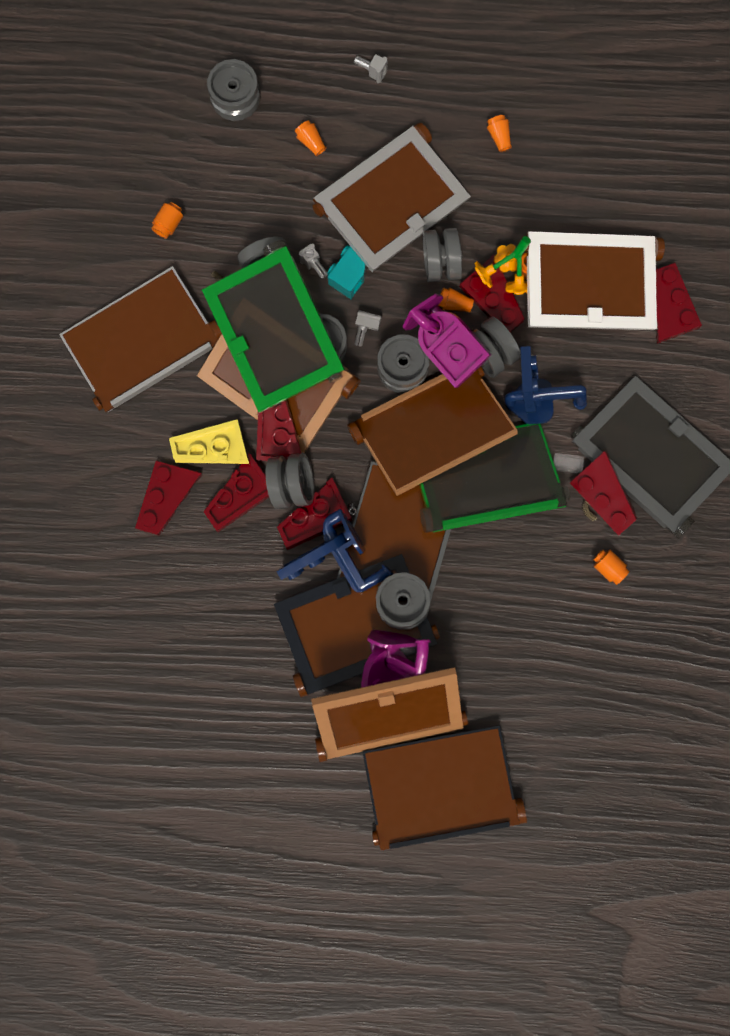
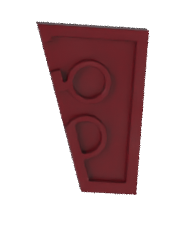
M495 255L482 264L483 267L486 268L490 264L494 265ZM499 268L496 269L497 272L490 276L493 287L489 288L482 282L478 273L474 271L460 284V288L469 298L474 299V303L488 318L494 316L511 333L524 322V316L513 293L506 292L507 280L503 272Z
M676 263L656 269V340L658 344L699 329L702 324Z
M261 388L264 396L278 390ZM287 400L261 413L258 412L256 460L268 461L270 457L284 456L288 459L291 454L302 453Z
M605 450L570 484L619 536L637 520V516Z
M250 453L247 454L249 464H241L234 471L223 489H220L203 511L217 532L269 498L266 476Z
M156 461L135 529L159 536L202 474Z
M333 478L328 480L320 491L314 493L311 505L297 508L277 526L287 550L322 535L325 518L338 509L343 511L350 522L352 521V517ZM339 521L338 523L332 526L335 529L337 527L342 526L343 523L342 521Z

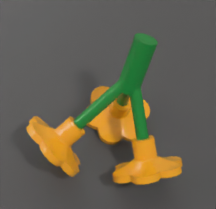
M524 236L517 247L513 244L499 246L497 254L494 256V265L490 264L485 268L476 261L474 263L476 266L475 270L482 282L491 288L493 285L490 276L497 272V268L504 273L509 270L512 272L517 270L515 281L506 283V292L516 295L527 293V281L524 280V274H522V255L531 243V239Z

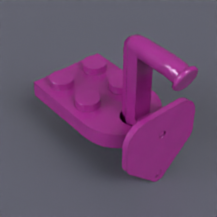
M434 294L409 312L402 327L405 330H411L420 325L418 341L421 349L455 388H458L492 354L457 315L441 310L438 305L443 300V296L441 294Z
M372 630L367 641L370 642L372 654L364 665L361 688L426 673L430 639L417 640L409 635L382 630ZM417 646L415 663L408 660L405 654L400 651V648Z

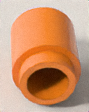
M172 202L169 204L164 203L154 218L151 229L157 235L167 239L169 235L174 233L182 220V209Z
M604 549L601 550L593 559L596 562L593 567L609 582L613 581L616 585L630 572L626 568L627 565L611 549L607 552Z

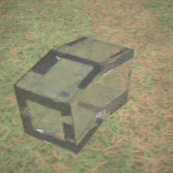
M555 453L554 465L556 471L576 474L582 472L583 456Z

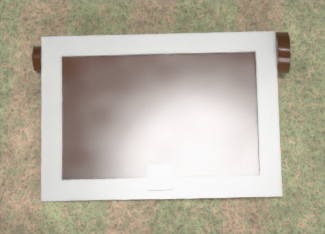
M556 232L526 233V236L531 239V243L525 250L527 252L528 327L657 329L656 261H660L664 256L665 243L662 237Z

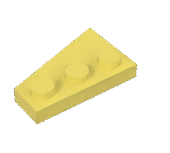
M238 420L169 438L173 458L176 463L249 464Z

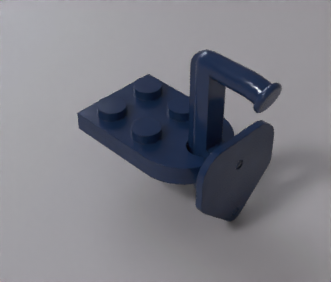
M531 346L521 347L522 384L515 391L509 392L505 396V405L510 411L526 424H543L550 421L553 417V400L575 398L573 400L575 408L581 410L587 406L586 387L582 385L552 387L549 381L539 379L537 357L532 355Z
M341 509L325 518L323 522L324 543L286 563L276 571L281 580L288 577L290 581L305 571L304 567L309 565L311 569L319 565L325 559L324 556L332 552L350 586L356 592H364L382 582L388 576L393 575V572L386 565L382 564V568L379 571L363 579L346 548L354 545L361 555L365 552V547L355 528ZM342 521L346 531L338 535L332 525Z

